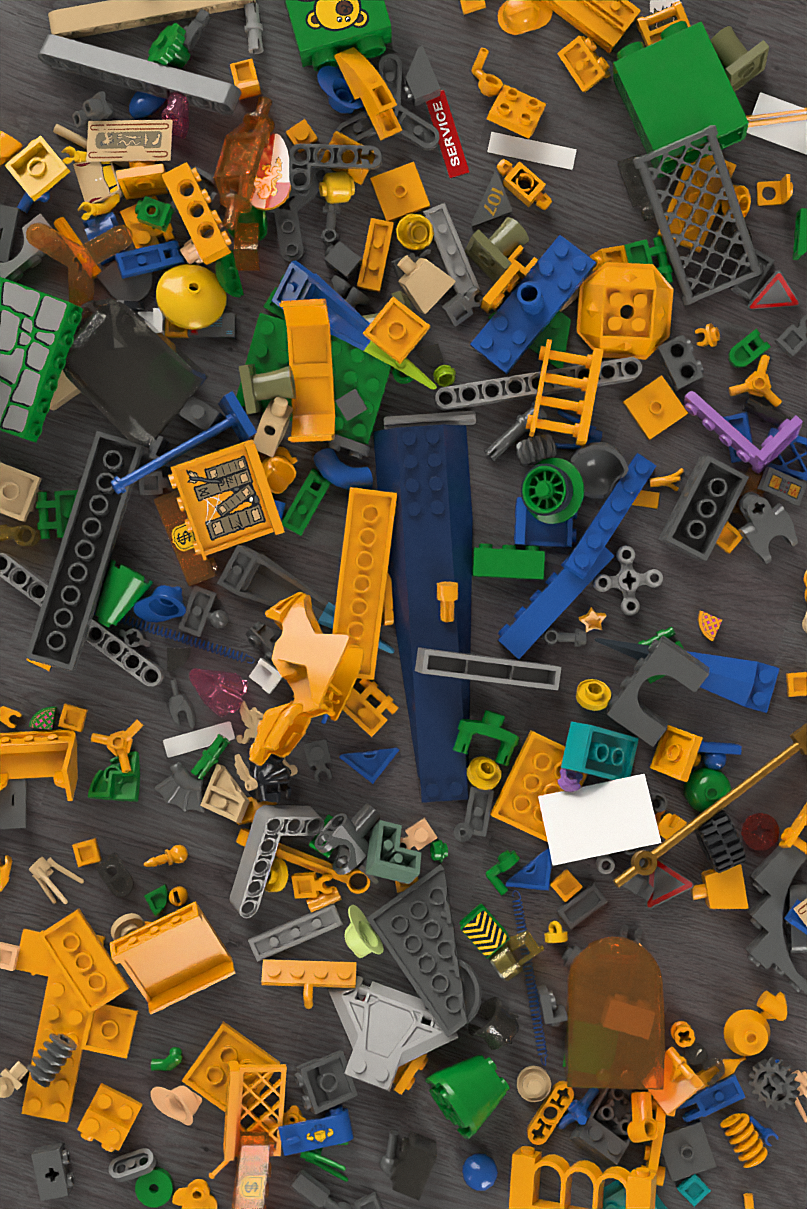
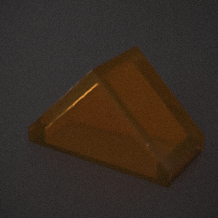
M235 223L234 255L238 271H260L259 223Z

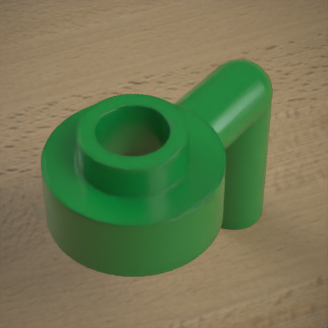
M505 850L497 857V864L486 871V877L501 896L508 889L497 875L507 871L519 861L520 857L514 850L511 852Z

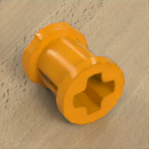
M677 1021L672 1025L671 1035L678 1046L689 1047L694 1043V1031L687 1022ZM679 1032H686L687 1035L685 1037L682 1035L679 1036Z

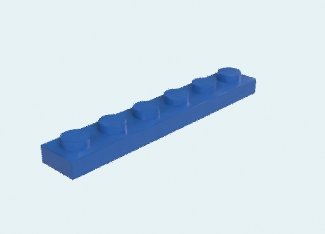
M638 453L628 465L627 474L619 479L563 566L582 580L586 577L656 468L655 464Z

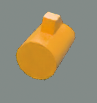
M767 990L764 991L757 1001V1006L762 1009L760 1014L765 1019L785 1020L787 1017L785 994L780 991L775 996Z

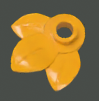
M195 1179L189 1183L188 1187L179 1188L175 1191L172 1198V1203L182 1206V1209H218L217 1200L210 1194L208 1183L203 1179Z

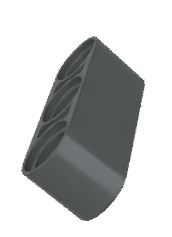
M807 884L789 885L785 897L786 915L797 899L802 902L807 898ZM786 920L789 953H807V935Z

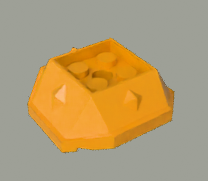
M604 262L579 286L576 332L592 350L594 348L604 349L602 358L635 357L646 360L658 346L670 337L674 289L653 264ZM624 305H630L632 308L631 315L626 318L621 317L620 309Z

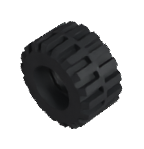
M723 809L694 830L707 860L716 872L721 873L746 861V854L740 837Z

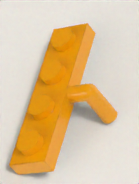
M263 959L261 983L262 985L303 986L304 1006L310 1009L313 1007V987L356 988L357 962Z

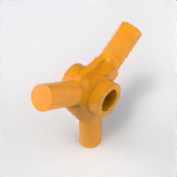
M761 355L757 371H754L745 380V383L729 387L730 396L748 392V394L754 396H764L775 408L780 405L782 400L770 390L771 384L768 374H766L770 356Z
M136 719L126 731L122 730L110 734V736L93 733L91 742L107 745V748L116 757L118 756L122 773L129 772L131 767L127 754L131 749L132 737L144 725Z

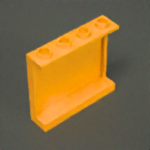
M196 901L110 943L112 960L115 964L121 963L148 1002L150 1014L163 1010L198 991L204 990L236 974L231 955Z

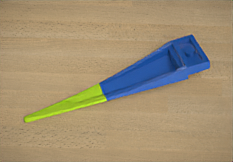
M291 261L271 300L280 307L279 303L281 301L326 299L331 335L380 359L430 389L437 388L409 359L405 358L399 364L366 338L363 332L370 323L319 275L313 274L298 261Z

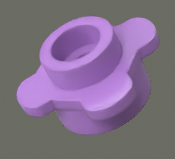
M565 768L561 769V778L558 779V785L567 792L579 790L581 787L579 782L582 780L583 775L580 772Z

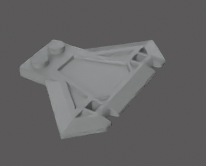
M356 975V988L331 987L328 989L353 1048L344 1074L390 1092L398 1067L459 1037L456 1032L450 1037L446 1036L422 999L373 981L370 988L362 985L364 978ZM359 994L366 997L364 1002L357 1000ZM424 1018L431 1020L430 1026L422 1024Z

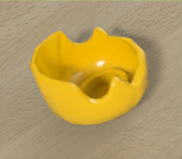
M418 214L406 215L399 221L396 228L397 239L405 248L410 250H423L431 244L434 236L432 223L426 217Z

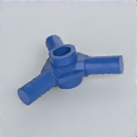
M592 1085L580 1101L576 1099L569 1105L567 1109L569 1113L563 1116L557 1124L559 1129H564L575 1121H578L581 1125L586 1124L587 1119L591 1115L588 1108L599 1093L597 1087Z

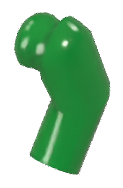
M171 1048L170 1055L165 1059H152L151 1071H171L176 1068L183 1059L181 1048Z

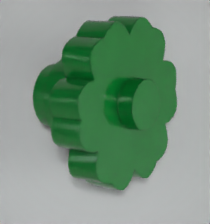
M174 23L172 26L168 25L152 43L148 51L149 57L147 61L165 66L169 63L173 67L182 68L190 58L188 48L183 45L186 30L177 23Z

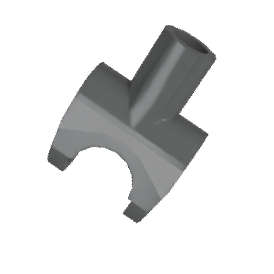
M365 803L351 820L345 813L335 815L322 829L315 840V847L320 853H326L339 845L338 855L333 863V869L337 874L344 875L349 873L367 856L369 843L364 836L380 819V814L371 805Z

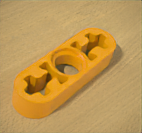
M559 1081L553 1086L529 1123L527 1135L533 1144L541 1145L547 1141L574 1098V1091L568 1082ZM565 1088H567L568 1096L566 1097L563 1095L559 1100L560 1105H562V1107H560L556 1102L551 1101L552 1099H554L555 1101L558 1100L560 1096L558 1092L559 1089L563 1091ZM548 1107H554L557 1110V1115L552 1119L544 1116V1110ZM541 1118L545 1123L541 1129L543 1135L534 1137L532 1130L540 1128L542 1124L539 1119Z

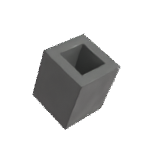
M340 241L336 245L332 244L324 254L326 256V265L346 281L350 279L362 264L361 258Z

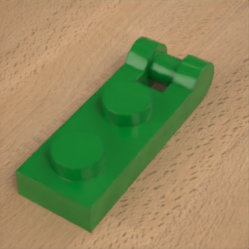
M313 468L310 471L282 521L284 527L300 536L303 535L332 484L320 475L318 470ZM313 482L321 486L318 492L310 488Z

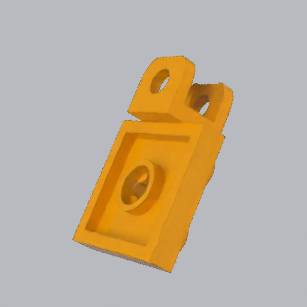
M521 245L508 258L512 264L482 299L481 309L487 314L491 309L497 310L504 301V293L506 291L511 293L519 283L518 280L520 278L524 279L538 262V259L534 257L524 267L516 261L523 252Z

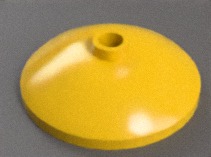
M181 264L172 267L162 275L157 285L156 301L161 313L170 322L182 328H206L214 324L221 317L226 306V292L219 284L216 274L200 265ZM190 287H195L197 290L192 291Z

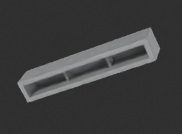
M418 648L415 671L423 674L558 690L561 667L543 663Z

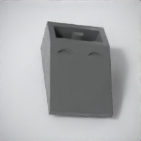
M611 1077L588 1108L591 1115L587 1119L586 1124L581 1125L578 1123L569 1138L570 1141L605 1167L618 1165L631 1141L627 1133V1127L632 1121L631 1093L634 1092L614 1077Z

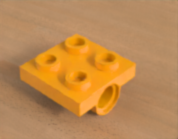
M504 84L489 111L487 120L529 139L536 129L546 103Z

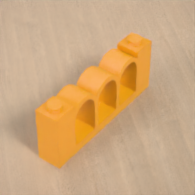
M522 1146L512 1154L509 1209H588L570 1205L572 1176L574 1172L585 1173L593 1182L592 1209H603L604 1183L607 1178H615L624 1185L626 1189V1209H655L657 1173H652L647 1168L639 1167L633 1169L630 1173L627 1169L616 1166L610 1167L602 1173L595 1163L588 1160H580L570 1167L563 1157L556 1154L542 1157V1152L535 1151L530 1146ZM542 1166L553 1167L561 1177L560 1203L539 1199Z

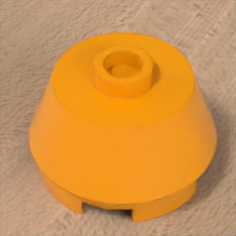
M749 1009L739 1010L733 1013L727 1020L724 1027V1039L727 1046L734 1053L741 1056H753L763 1051L770 1040V1026L765 1017L757 1011Z

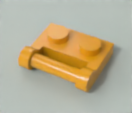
M680 1L655 14L635 19L636 26L642 35L646 47L662 40L660 37L661 32L676 22L685 21L688 27L691 26ZM672 16H676L678 19L652 31L648 28V26Z

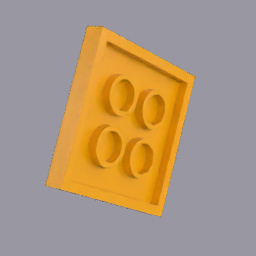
M223 1021L183 1077L182 1082L225 1112L229 1061H238V1064H280V1061ZM244 1072L243 1079L249 1085L258 1078L254 1072ZM271 1072L265 1078L269 1081L274 1072ZM261 1081L253 1089L259 1094L266 1084ZM249 1092L242 1098V1102L249 1107L256 1098Z

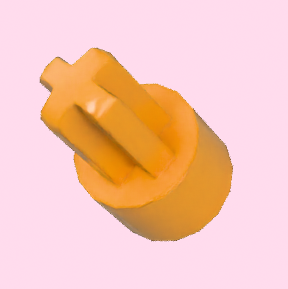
M439 582L437 583V600H440V619L442 622H453L454 601L458 600V583Z

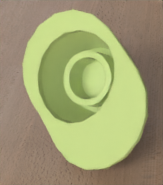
M355 905L349 906L348 913L351 923L345 930V941L348 947L359 958H363L372 952L375 954L383 953V944L363 912Z

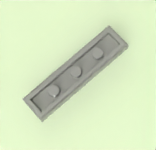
M443 203L423 211L424 217L433 225V239L446 271L456 281L453 284L456 295L461 293L463 296H466L467 291L474 286L480 290L446 204Z
M335 903L249 938L248 942L258 962L343 925V921Z

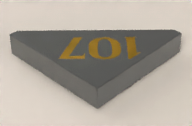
M498 171L494 172L471 222L472 228L513 212Z

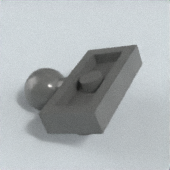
M194 585L186 606V613L183 615L178 629L201 637L207 620L215 628L221 629L226 627L229 622L228 614L222 610L211 611L217 593Z

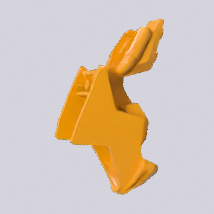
M303 592L295 593L265 611L266 617L273 620L282 630V635L274 646L272 662L280 675L287 680L292 688L295 700L293 703L268 709L264 713L263 719L259 722L255 743L251 745L249 751V760L259 766H262L271 754L285 758L286 755L288 756L305 735L311 718L328 714L333 721H336L350 696L362 667L365 651L361 648H347L350 642L348 635L323 634L312 608L311 597Z

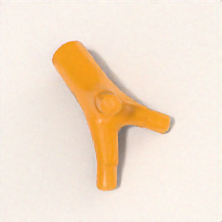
M681 468L676 473L668 476L649 478L650 487L667 486L674 491H678V487L673 483L681 480L679 476L684 472V469Z

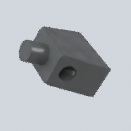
M190 395L178 415L202 431L211 428L216 420V424L225 420L223 414L193 395Z

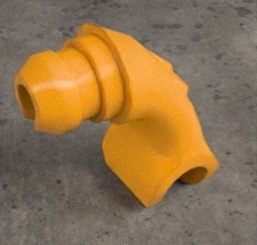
M8 855L5 856V865L1 863L0 859V892L10 878L12 858Z

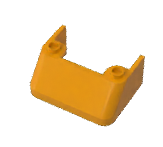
M73 730L0 733V791L7 785L9 779L53 777L56 786L66 789L67 800L73 801L78 780L77 739Z

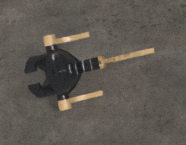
M241 701L239 712L242 716V721L249 729H246L244 732V738L242 735H237L236 739L238 743L246 744L249 743L250 738H255L256 740L258 734L257 726L263 719L264 714L257 711L256 707L249 710L245 701ZM240 754L235 755L236 762L234 765L237 769V774L241 780L245 781V788L252 798L279 803L281 802L280 791L286 792L287 799L291 797L289 782L291 776L298 772L295 765H289L285 758L271 754L262 766L256 765L252 761L249 762L252 776H250Z

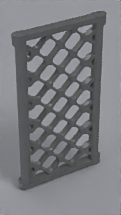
M710 125L697 133L633 159L635 168L639 169L679 282L684 305H690L697 300L764 273L762 264L758 262L716 136L718 135L716 125ZM704 136L707 137L708 141L702 148L691 145V142ZM684 145V150L679 158L668 154L669 151ZM690 147L700 152L696 163L693 165L683 160L687 149ZM704 154L713 155L715 164L709 171L699 168V162ZM662 155L656 168L648 167L646 161ZM666 157L677 161L672 174L661 171V166ZM681 164L692 167V172L686 181L676 177ZM697 170L707 174L702 187L691 183L693 175ZM659 173L670 178L665 190L655 188L653 180ZM711 177L721 179L723 187L717 193L706 190ZM674 180L685 184L680 196L669 193V188ZM690 186L700 190L698 198L694 203L684 200V195ZM704 193H709L715 197L710 209L699 206V201ZM666 196L676 198L678 201L673 212L663 211L661 202L664 201ZM719 199L728 200L730 209L723 216L714 212ZM682 202L692 205V211L686 219L676 214ZM696 209L707 212V217L702 225L691 221ZM712 215L722 218V223L717 231L706 227ZM674 218L685 221V226L680 234H671L669 224L672 223ZM727 221L735 222L738 230L730 238L721 234ZM690 224L700 228V232L694 241L684 237L686 229ZM704 231L715 234V238L709 247L699 244ZM719 237L730 241L724 253L714 250ZM682 240L693 244L688 256L678 254L676 247ZM735 243L742 244L745 251L739 259L729 256L730 249ZM698 246L708 251L703 262L692 259L694 250ZM711 253H717L722 256L718 268H712L706 264ZM726 259L737 262V266L731 275L721 271ZM689 262L700 265L698 274L694 278L687 277L684 271ZM741 265L750 266L751 271L736 276ZM705 268L715 271V275L709 284L699 280ZM722 274L730 278L714 286L718 275ZM698 283L708 287V289L693 294L691 291Z

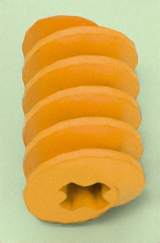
M736 1113L724 1119L720 1126L721 1128L729 1127L724 1133L726 1136L733 1135L729 1143L737 1144L733 1149L735 1153L742 1152L738 1156L739 1161L747 1160L743 1167L756 1166L766 1158L768 1151L766 1147H763V1142L759 1138L758 1132L754 1130L753 1123L749 1122L748 1114Z

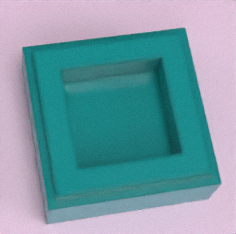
M697 1174L688 1176L677 1186L678 1191L694 1207L711 1191Z

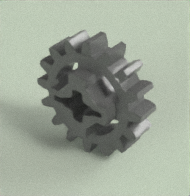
M771 1057L768 1061L766 1058H763L752 1067L753 1070L749 1073V1076L752 1078L749 1081V1085L755 1087L752 1094L759 1095V1102L762 1100L766 1101L767 1108L772 1104L775 1110H778L780 1107L785 1110L797 1100L796 1097L800 1094L797 1088L801 1084L794 1080L798 1075L797 1073H790V1065L784 1067L783 1060L776 1063L774 1057Z

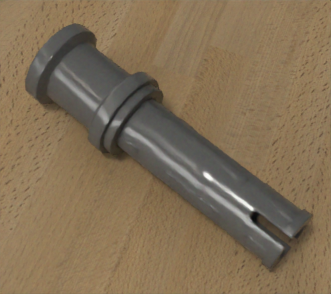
M535 401L531 403L532 406L523 415L517 416V422L484 450L488 456L494 450H497L490 456L494 462L525 432H530V429H526L528 414L533 415ZM539 407L538 419H546L548 415Z

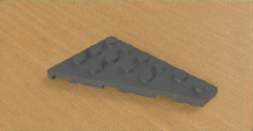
M440 864L367 919L446 1036L450 1037L468 1023L445 869Z

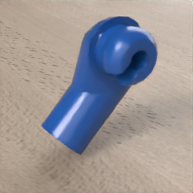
M25 192L17 208L28 213L35 201ZM45 192L36 201L47 202L50 199V192Z

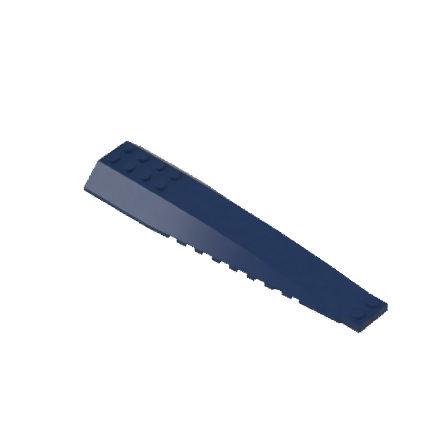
M441 424L397 427L375 431L374 447L377 491L397 493L388 574L392 582L393 615L416 768L421 784L422 803L468 800L467 767L469 766V748L468 753L463 754L462 752L454 751L453 747L459 733L457 728L460 719H470V679L423 674L415 671L418 648L471 654L473 517L466 425ZM439 582L458 583V600L454 601L453 622H442L440 619V600H437V583Z

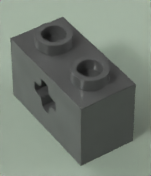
M64 1142L36 1147L31 1156L40 1201L68 1196L75 1186V1177L73 1172L69 1170L70 1153L68 1149H65Z

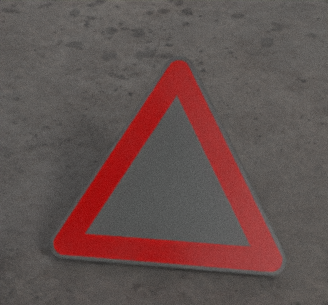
M777 270L748 303V308L763 309L798 306L799 300L783 273Z
M657 859L655 871L648 876V883L654 888V891L646 906L652 909L692 889L694 884Z

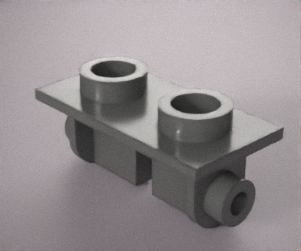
M258 621L253 628L251 627L248 630L246 636L254 648H259L264 653V658L267 662L274 665L272 655L277 640L272 643L270 639L275 633L265 623L262 624Z

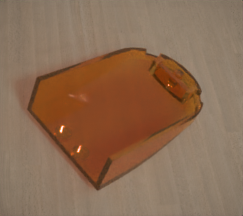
M606 937L588 944V947L574 958L568 973L566 1006L568 1021H566L564 1070L567 1087L663 1090L665 1021L663 979L659 965L651 953L634 940L623 937Z

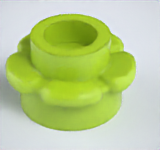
M449 365L439 366L433 373L434 381L442 387L450 386L455 381L456 371Z

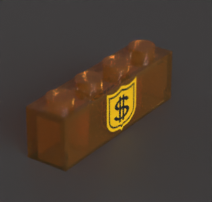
M177 489L153 500L188 586L193 587L217 577L216 571L219 568L214 557L210 558L209 555H206L207 560H203L201 554L196 555L192 541H195L196 538L194 532L189 533L184 520L188 519L186 510L181 511L176 498L180 497V493Z
M240 1131L231 1209H267L264 1198L269 1196V1183H266L267 1177H271L269 1157H273L274 1142H270L268 1132Z

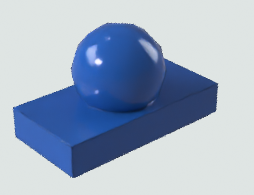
M702 741L698 752H706L703 761L708 769L720 770L727 761L725 754L741 755L742 746L735 743Z

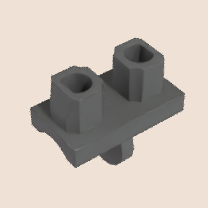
M104 91L98 92L92 99L86 100L83 103V108L72 114L77 128L85 127L88 133V121H110L114 117L113 106L110 103H106Z

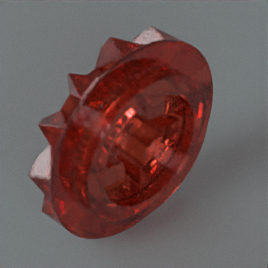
M753 814L748 816L742 824L741 834L744 842L752 849L767 850L778 840L779 826L776 820L768 814ZM759 824L763 829L769 830L762 833L761 839L757 834L751 833L758 829Z

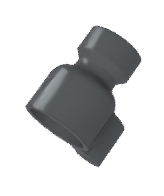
M642 859L639 862L641 867L645 864V861ZM640 874L635 875L621 886L646 901L649 900L654 891V888Z

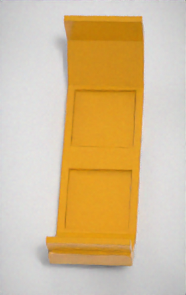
M326 299L281 301L279 304L280 307H283L287 325L289 366L292 368L296 387V399H292L291 436L288 437V441L334 440L335 396L331 330Z

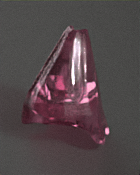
M193 668L189 673V679L200 698L215 714L224 717L229 712L235 713L243 702L242 696L248 690V682L243 680L239 674Z

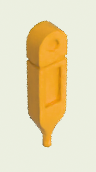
M388 571L381 619L383 626L393 625L394 622L392 582Z
M746 1057L723 1059L699 1071V1073H695L704 1084L698 1091L733 1074L738 1065L746 1060Z

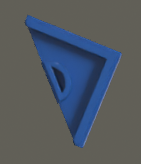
M396 747L341 754L339 758L373 784L400 749Z
M549 847L509 878L505 885L508 887L549 891L552 866Z

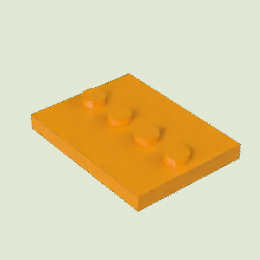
M530 730L490 815L548 842L538 796L564 791L558 785V779L561 778L560 770L563 769L561 764L565 746ZM581 773L583 775L582 780L579 782L581 787L588 774Z

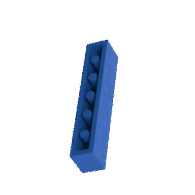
M604 547L583 580L566 568H563L558 574L553 572L545 581L548 584L542 592L538 589L529 598L532 603L526 609L522 606L514 614L513 617L516 620L510 626L506 623L497 633L500 636L497 641L517 659H520L615 555ZM569 556L561 564L562 567L564 566Z

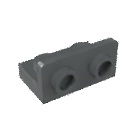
M546 984L537 985L540 1011L544 1023L550 1026H560L564 1024L563 1021H568V1015L564 1006H556L552 990L548 991Z

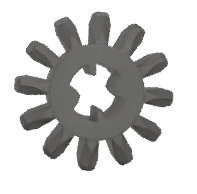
M548 434L531 437L516 445L518 460L524 466L536 465L542 460L556 456L555 442L552 436Z

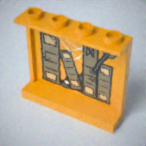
M252 439L170 467L172 474L168 475L173 489L178 488L180 497L176 498L181 511L186 510L188 519L184 521L189 533L194 532L196 540L192 541L196 555L201 554L203 560H207L206 555L274 532L275 535L285 532Z

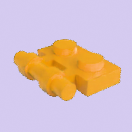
M157 196L150 197L152 199L158 200ZM137 204L120 211L136 249L160 244L157 238L164 236L166 242L175 239L171 223H169L166 232L159 229L153 230V227L140 223L137 219L138 214H135ZM150 208L148 214H154L156 208Z
M362 679L359 683L365 690L360 694L353 688L343 711L372 737L388 720L381 713L387 709L393 715L399 707L392 702L394 699L389 695L386 696L377 688L378 684L376 682ZM370 694L381 703L377 708L366 700Z

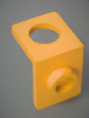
M786 174L781 181L758 182L756 184L757 205H784L793 194V183L790 182V174ZM771 187L774 189L775 197L772 200H766L763 197L762 191L764 188Z

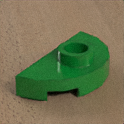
M231 250L232 253L216 261V277L225 292L239 298L244 293L233 250Z

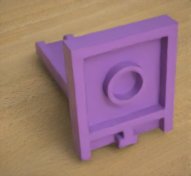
M688 392L684 399L685 409L691 415H697L702 420L704 427L709 431L714 430L724 445L733 447L737 451V456L744 462L748 461L752 465L751 469L758 475L798 436L803 423L796 415L791 420L786 419L778 427L779 432L774 437L772 435L767 437L761 444L763 448L759 450L695 392Z

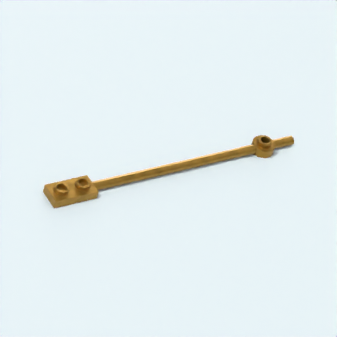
M807 723L790 735L794 742L663 843L651 852L637 851L631 858V867L613 880L615 886L620 888L637 874H652L657 867V859L795 753L800 751L802 755H807ZM644 858L645 864L641 867L639 862Z

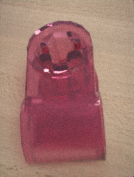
M172 93L168 97L167 108L162 112V120H173L172 136L185 139L190 123L189 102L185 96L179 93Z

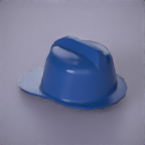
M324 66L319 70L317 75L318 83L327 94L329 104L335 111L352 114L355 109L364 107L361 98L354 99L341 70L332 66Z
M158 586L150 597L136 602L134 613L140 619L148 622H162L183 616L186 613V607L183 604L182 588L180 586Z

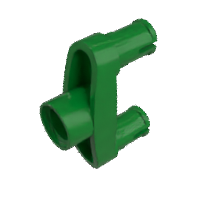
M485 710L482 721L460 719L457 728L459 733L453 750L467 754L473 734H482L499 739L501 744L495 762L509 766L514 747H517L520 737L502 728L505 719L504 715Z

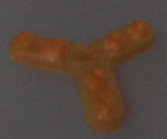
M39 222L27 228L26 239L32 246L68 267L69 302L83 308L81 319L88 318L94 310L93 267L131 245L133 234L129 227L117 225L83 245H79L46 224ZM79 253L82 254L83 258L87 259V262L82 264V272H79V263L74 261V258L78 257Z

